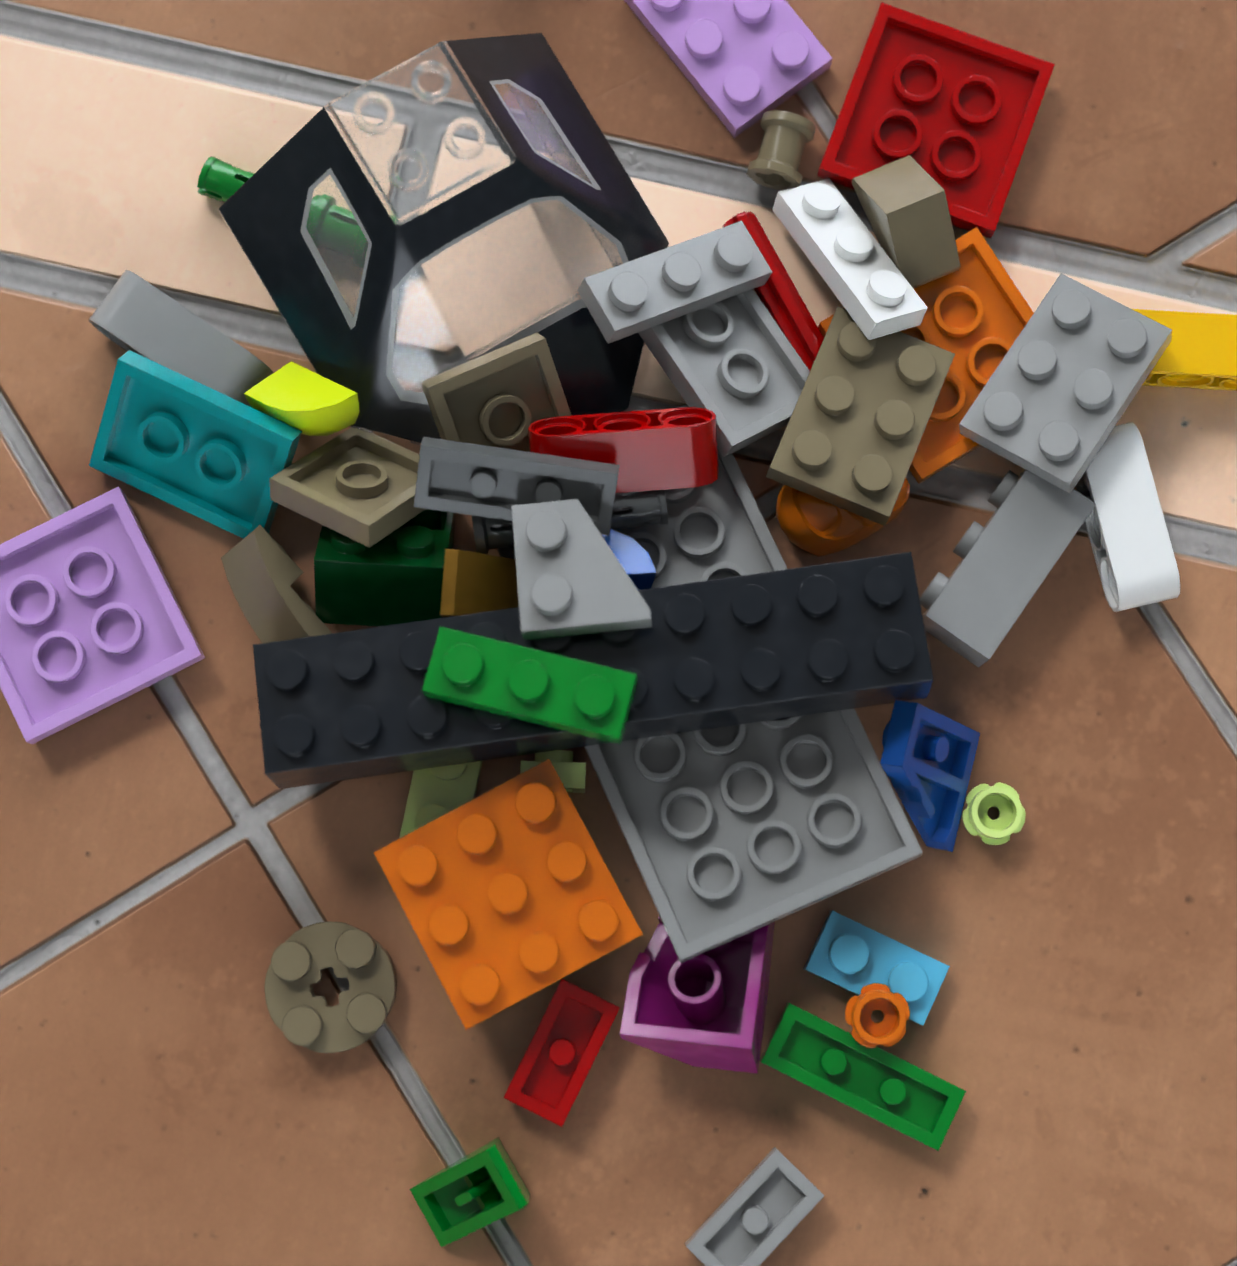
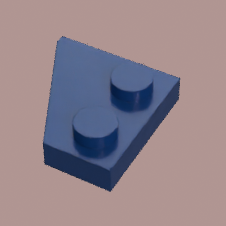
M895 700L891 720L886 724L883 732V753L880 764L925 845L930 848L953 852L980 733L919 703Z

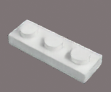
M830 178L782 190L777 193L772 209L868 340L921 325L928 307Z

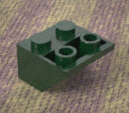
M426 509L370 548L322 525L314 557L315 610L318 618L323 623L377 627L442 618L440 611L445 549H453L456 513Z

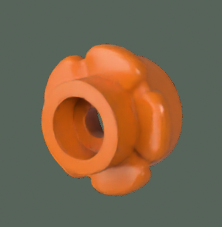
M872 983L865 985L860 991L861 994L852 996L849 999L845 1008V1021L851 1025V1035L860 1045L867 1048H875L877 1045L891 1047L897 1044L906 1033V1020L910 1016L908 1003L900 993L890 992V988L885 984ZM873 1011H882L883 1019L880 1022L872 1021L871 1014Z

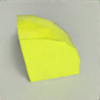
M292 361L244 393L252 408L301 430L302 434L309 436H328L356 423L360 412L358 393Z

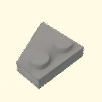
M578 499L511 505L520 625L523 640L652 627L650 608Z

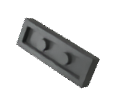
M423 437L420 445L414 507L512 521L511 505L578 499L600 534L609 535L619 465Z

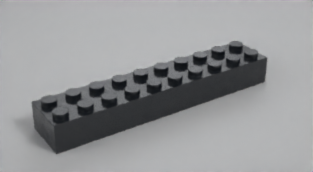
M912 552L638 590L650 608L651 628L523 640L519 607L255 644L253 645L265 775L279 789L612 743L426 697L422 692L440 626L637 674L638 682L622 741L895 703V700L911 701L925 699L928 697L934 679Z

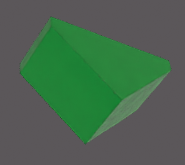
M499 1137L410 1189L441 1247L522 1209L529 1203L530 1198L526 1185Z

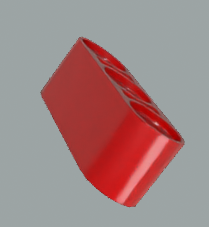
M682 407L558 416L535 421L528 428L530 452L619 465L616 493L701 487L713 483L719 476L716 414L705 408Z

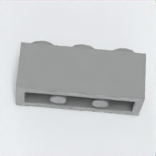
M1011 470L1007 472L988 499V502L996 506L997 509L986 525L983 527L974 520L952 551L962 558L949 578L938 572L919 598L921 606L927 609L922 615L925 631L978 668L992 657L1096 505L1075 489L1069 494L1027 470H1024L1020 476Z

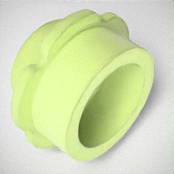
M1001 782L995 783L994 786L983 783L974 787L966 796L965 801L968 805L967 809H964L962 812V820L966 830L972 836H980L982 842L988 845H1001L1010 840L1012 833L1021 831L1025 823L1026 812L1019 800V794L1011 786ZM991 807H995L999 811V816L995 820L988 816V810Z

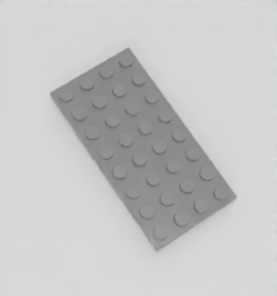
M685 404V405L680 406V407H678V408L688 407V405ZM718 451L719 476L713 483L701 487L665 490L668 524L661 525L660 523L615 530L632 537L649 553L656 570L651 588L787 569L733 453L723 458ZM630 507L613 509V512L626 511ZM513 523L492 525L491 527L494 528L513 525ZM514 546L497 549L500 557L515 559ZM855 709L622 741L621 745L605 743L584 746L680 963L919 858L923 853Z

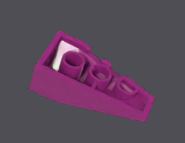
M659 916V924L644 953L640 952L629 972L619 1034L621 1039L694 1067L758 1074L766 1017L775 922L680 963Z

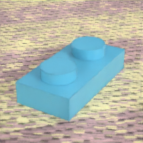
M832 910L829 911L803 969L856 995L861 994L860 991L865 985L872 983L885 984L890 988V992L900 993L907 1001L910 1010L908 1020L924 1025L950 966Z

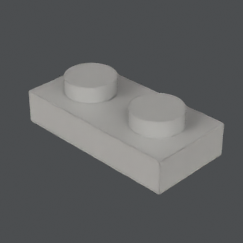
M774 1147L685 1242V1246L705 1266H760L825 1195Z

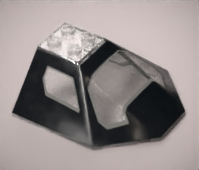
M542 33L442 41L330 101L219 208L221 216L315 372L358 393L360 412L356 423L350 426L352 428L370 433L376 431L410 440V443L421 445L423 437L441 439L420 382L534 333H539L546 338L571 415L625 412L629 407L644 341L639 333H635L608 344L577 290L585 277L668 248L669 241Z

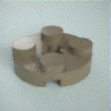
M320 922L296 931L275 949L265 978V1000L274 1023L291 1043L321 1053L342 1052L367 1042L385 1023L397 993L396 973L388 952L369 933L342 922ZM333 967L337 978L347 977L349 982V990L339 993V1004L335 1006H328L325 996H315L313 991V984L322 980V970Z

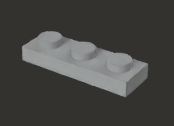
M739 221L585 277L577 291L609 344L762 286L772 274V270L744 223Z

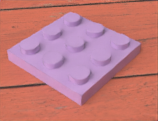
M119 486L0 544V689L27 743L34 744L205 659L124 491Z

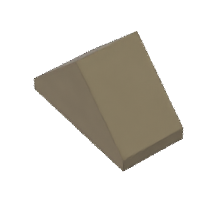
M910 155L852 179L851 183L879 244L913 289L960 269L961 265L945 190Z

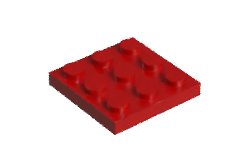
M881 2L817 176L823 179L830 178L834 183L854 189L851 183L853 178L910 155L945 190L952 225L967 231L977 227L982 236L991 239L996 230L1055 64Z

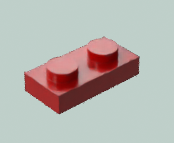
M561 979L503 1098L563 1127L620 1007Z

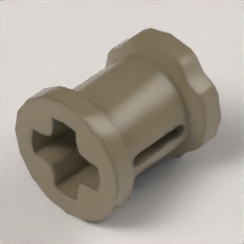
M779 110L767 111L763 113L760 124L765 132L757 160L749 163L747 176L752 178L757 184L774 190L798 187L803 177L798 172L805 143L813 140L816 127L807 118L798 114Z

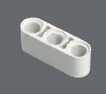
M1133 422L1117 425L1113 428L1075 486L1076 491L1096 504L1086 518L1085 524L1103 591L1110 608L1114 612L1177 598L1180 594L1178 566L1141 434Z

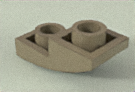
M261 525L255 528L221 558L233 594L244 616L262 643L333 634L318 618L314 610L290 587L304 572Z

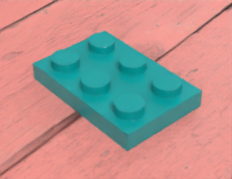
M129 350L117 361L89 466L244 539L259 525L269 534L278 507V503L270 498V478L292 464L302 431Z

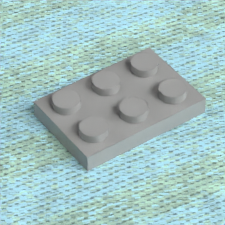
M1060 273L959 423L960 434L1071 494L1170 344L1172 329Z
M753 289L638 332L688 407L705 408L716 414L717 449L723 458L787 426L810 373L803 360Z

